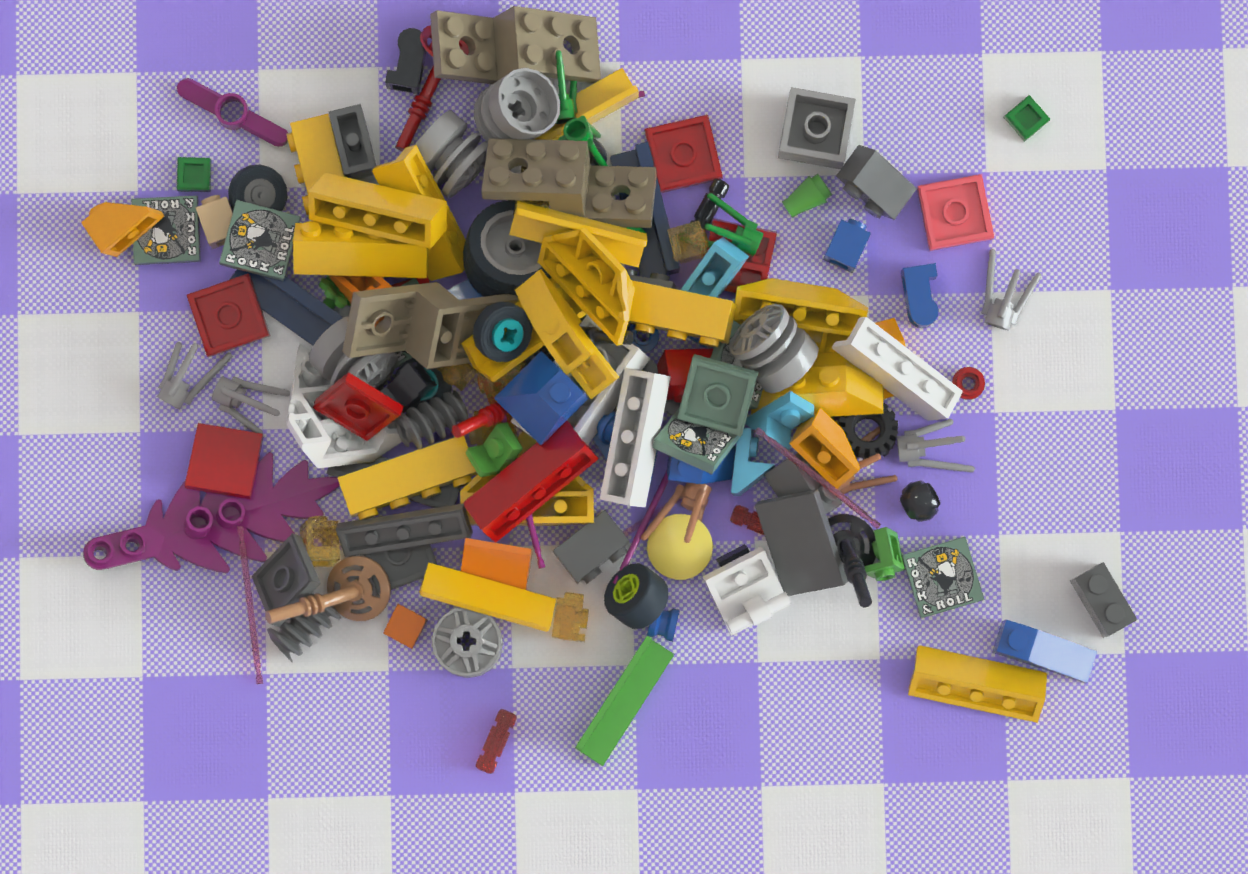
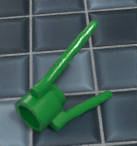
M557 50L556 67L560 115L555 124H563L576 118L575 114L578 113L576 103L577 81L570 80L569 94L566 93L562 52Z
M585 116L569 120L564 126V135L560 136L558 140L587 141L588 150L599 166H608L593 142V136L597 139L601 137L598 130L588 123Z
M708 193V199L741 223L744 228L737 226L735 233L707 223L705 229L731 239L733 245L745 254L754 257L764 234L756 230L758 224L746 219L713 193ZM680 237V241L683 243L710 248L714 243L713 241L698 238Z

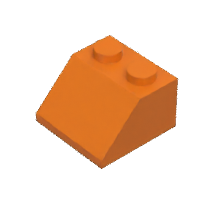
M465 538L461 572L527 590L533 552L529 548Z

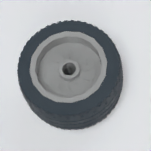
M504 200L486 207L485 210H482L477 215L468 230L463 250L465 273L470 284L483 297L502 294L517 296L515 289L540 269L549 279L551 278L537 262L542 243L509 235L517 200Z

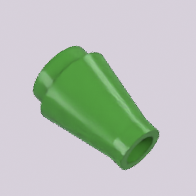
M819 174L812 178L809 175L782 203L793 218L800 213L827 203L826 199L832 196V193Z

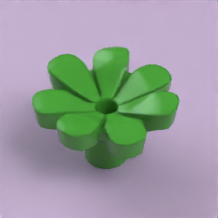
M328 275L326 278L321 279L319 287L325 291L326 298L323 301L324 304L331 309H334L336 306L341 309L346 305L351 307V303Z

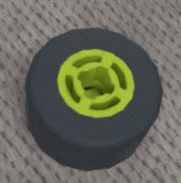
M640 563L629 564L622 570H619L608 583L604 594V605L608 613L624 625L632 629H642L651 625L665 609L668 601V586L664 579L648 567ZM618 575V579L614 584L613 580Z

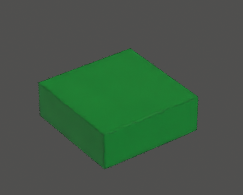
M1030 95L1003 117L1024 142L1050 121L1047 114Z
M178 157L177 191L211 192V158Z

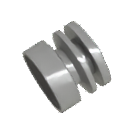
M529 68L511 71L482 91L474 104V120L477 129L487 142L489 138L536 139L552 128L560 115V99L556 88L548 77L537 70Z
M452 110L442 114L415 144L430 172L435 168L438 170L434 176L438 187L446 182L442 189V194L448 199L456 195L461 189L467 187L478 176L485 166L488 147L487 141L477 146L481 139V135L477 132L465 140L462 139L467 129V123Z
M780 304L765 306L747 318L737 329L729 345L731 354L740 360L744 368L759 372L756 381L769 393L780 392L801 379L812 367L819 350L813 339L804 329L797 327L795 319L789 316L787 310Z
M349 316L340 319L331 325L315 342L309 354V362L325 380H331V385L335 384L349 372L379 390L393 374L398 363V356L395 352L353 358L347 357L342 350Z
M461 607L452 609L440 618L434 627L431 639L433 654L439 664L453 675L464 678L482 676L493 669L500 659L503 649L502 632L493 617ZM465 633H470L471 638L476 639V645H470L469 651H464V647L458 644V639L464 638Z

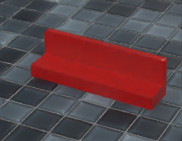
M566 421L544 444L535 443L465 500L463 504L479 528L496 543L599 458L581 439L572 425Z

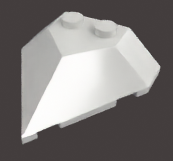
M301 344L299 345L286 425L300 448L317 468L373 462L402 442L394 421L366 441L313 408L314 402L317 397L332 386L331 380H325L309 362L311 350Z

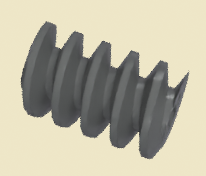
M453 390V393L444 392L441 395V399L438 397L431 398L429 404L427 402L419 403L417 409L409 407L406 410V414L401 413L394 422L403 444L409 447V443L412 442L417 449H421V438L424 437L429 444H433V433L436 432L441 439H444L446 437L445 428L448 427L452 432V426L456 425L457 422L468 419V412L459 393Z
M330 606L325 608L322 613L308 617L299 615L289 618L290 622L285 621L279 627V632L270 627L267 631L272 642L293 663L290 652L298 656L302 655L300 643L310 647L313 644L309 636L310 634L320 638L322 636L320 625L328 629L332 627L329 616L338 620L342 617Z

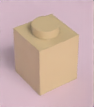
M214 195L202 200L201 206L195 207L208 244L212 249L224 245L233 214L228 198H220V195Z

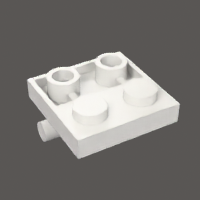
M762 547L702 576L731 636L752 625L756 626L791 604Z

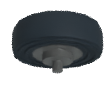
M261 164L249 165L239 170L232 178L228 189L229 203L233 210L236 200L283 211L288 198L287 186L282 176L273 168Z

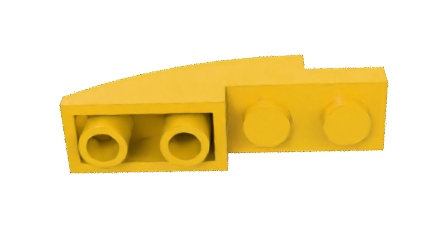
M542 269L515 289L527 317L550 354L566 375L572 374L590 399L596 397L620 378L579 326L582 321Z

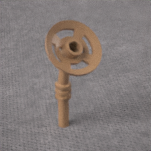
M350 556L338 562L331 570L327 580V594L320 595L316 593L313 596L309 595L300 598L299 602L268 610L265 612V618L271 624L299 615L308 617L322 613L325 608L333 606L339 614L347 619L367 621L381 614L388 605L391 595L390 581L383 567L373 559L365 556ZM352 565L363 566L362 571L351 570L345 574L342 571L344 568ZM373 575L376 576L380 585V597L372 595L373 587L369 578ZM350 576H359V578L351 582L347 579ZM335 582L341 584L340 590L335 591ZM361 598L365 601L362 604H353V602ZM367 606L373 608L365 613L351 612V609L359 610Z

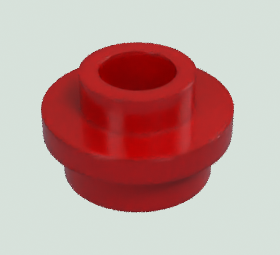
M973 367L961 368L952 379V383L963 391L960 398L964 400L977 398L985 388L983 374ZM963 379H972L974 382L973 389H965L962 385Z

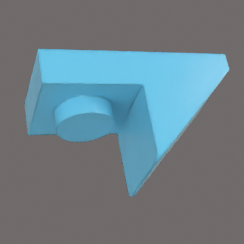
M789 391L748 416L745 425L789 451L791 447L789 444L791 441V429L814 416V405Z
M744 428L742 436L737 441L731 486L733 496L744 494L765 477L764 474L776 467L774 464L751 462V457H757L759 438L754 437L752 428Z

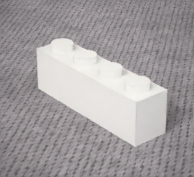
M630 368L624 369L600 500L628 506L646 507L657 451L653 448V443L661 430L671 376Z

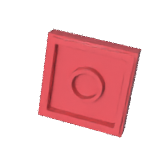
M982 174L917 186L929 251L994 239Z

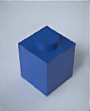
M841 219L823 260L853 273L871 235L870 232L866 231L867 226L854 219H849L848 222Z

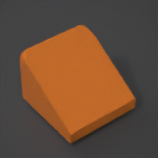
M397 604L383 634L413 649L428 620Z

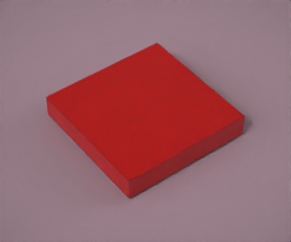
M708 115L644 129L653 164L656 167L661 193L712 182L715 178L723 179Z
M245 274L187 294L207 357H212L271 336L250 274Z
M349 372L317 397L313 405L316 411L366 441L398 418L404 407Z
M198 423L185 480V488L251 499L264 438L263 434Z

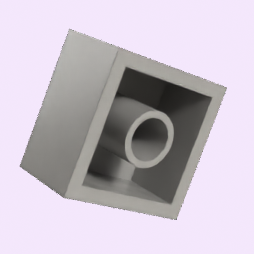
M791 87L778 158L841 169L845 163L856 99Z

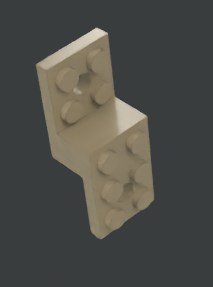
M513 6L493 18L439 10L430 14L435 78L494 84L513 70L529 68L539 71L548 78L558 79L556 51L560 50L562 52L565 80L596 83L601 80L596 17ZM460 40L467 44L469 48L468 55L460 49ZM564 40L571 44L572 54L564 48Z
M489 138L481 192L483 199L549 201L550 209L620 227L651 228L657 172L656 167L591 166L587 141ZM516 166L527 168L522 173L511 172V169ZM618 193L629 195L625 200H615L612 198Z
M438 282L353 292L342 352L347 357L353 358L406 351L426 369L471 363L461 343L473 335V328L478 315L487 306L495 302L515 304L519 299L516 295L502 294L459 300ZM384 316V320L380 321L375 327L376 321Z

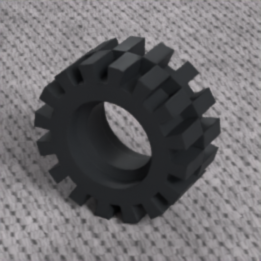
M883 403V414L840 417L839 426L844 430L856 459L860 457L864 460L875 454L885 457L889 454L890 449L893 448L898 434V420L895 421L893 410L891 412L888 411L889 406ZM864 419L875 421L880 427L879 437L870 442L861 440L855 432L856 424Z

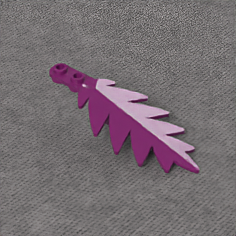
M269 452L258 462L251 499L206 492L200 506V491L186 489L184 481L172 499L164 518L162 501L158 499L149 512L145 526L91 539L84 547L83 558L86 564L95 570H105L155 558L162 565L178 571L181 565L176 559V555L199 567L227 574L230 571V567L213 546L214 544L235 555L254 561L266 562V554L249 531L270 540L284 542L294 531L282 516L298 519H321L324 513L315 501L329 495L340 487L338 477L308 479V461L303 460L289 470L273 487V453ZM134 542L137 544L138 549L136 551H129L126 548V544ZM102 550L105 552L106 557L97 559L94 556V552Z

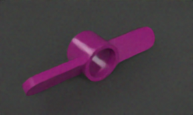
M184 78L177 84V92L181 97L215 114L220 124L226 129L238 130L242 128L277 147L287 144V130L250 111L246 101L240 95L235 93L221 95L191 78ZM232 101L241 103L244 107V113L239 120L227 122L221 117V110L225 104Z

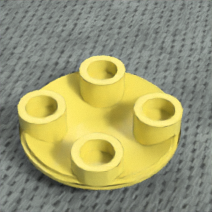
M680 513L665 517L648 537L647 553L651 564L659 573L671 579L685 580L695 577L707 567L712 556L714 547L709 530L700 520L697 519L691 541L689 543L684 542L690 515Z

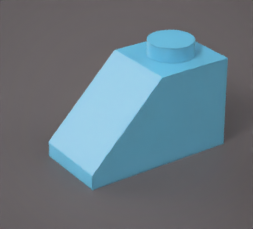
M722 237L713 243L681 290L718 298L731 283L749 256Z

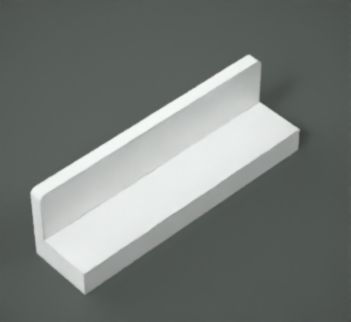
M867 317L858 319L847 340L836 341L832 346L833 350L858 369L877 380L887 391L928 421L948 419L963 392Z

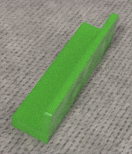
M646 636L575 749L603 766L675 654L653 641L651 637Z

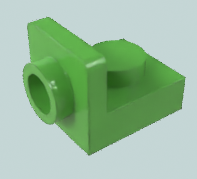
M501 423L495 426L483 445L469 447L465 453L478 475L486 477L499 474L517 458L523 447L508 423Z
M883 527L874 530L876 541H873L874 554L880 562L864 566L867 575L875 578L876 581L890 580L895 577V573L905 570L897 532Z

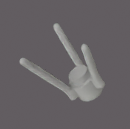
M991 249L989 251L985 303L981 313L986 315L984 321L986 324L1003 330H1009L1011 324L1016 325L1021 310L1041 278V273L1035 274L1013 309L1014 304L1010 301L1020 275L1019 269L1014 270L1004 299L996 298L994 304H992L996 251Z
M177 342L165 376L158 387L161 390L157 397L179 410L183 403L190 406L194 397L232 358L231 353H227L188 392L187 390L190 385L182 381L198 349V344H192L176 376H172L182 347V343Z
M222 376L212 394V400L220 404L219 410L230 414L249 430L263 434L261 429L235 410L233 406L238 408L243 402L274 416H279L280 411L245 396L246 390L242 388L282 396H289L290 391L244 381L235 376L232 380Z
M952 419L937 422L916 430L904 431V435L897 436L899 462L908 461V467L923 466L964 472H974L975 470L973 466L919 459L921 456H926L925 448L965 441L964 436L924 440L923 436L918 437L952 425Z

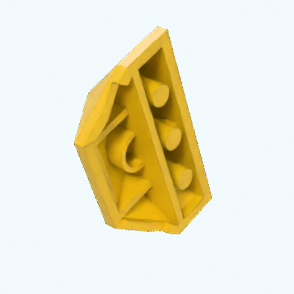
M587 228L544 237L537 262L616 346L621 345L629 322L635 291L627 270Z
M770 278L737 287L735 297L737 307L734 321L741 325L747 318L763 307L780 304L787 310L789 316L795 319L797 327L804 329L819 348L818 353L836 352L832 349L836 341L848 339L858 319L867 317L868 307L836 288Z
M818 353L812 367L801 379L780 392L769 393L763 389L757 409H751L752 415L779 397L792 391L814 405V412L821 407L830 417L883 414L884 387L839 353Z
M477 474L460 491V504H463L465 500L496 475L480 477ZM577 476L532 513L534 525L566 526L594 523V489L580 476ZM466 509L470 524L478 526ZM526 519L517 526H528Z

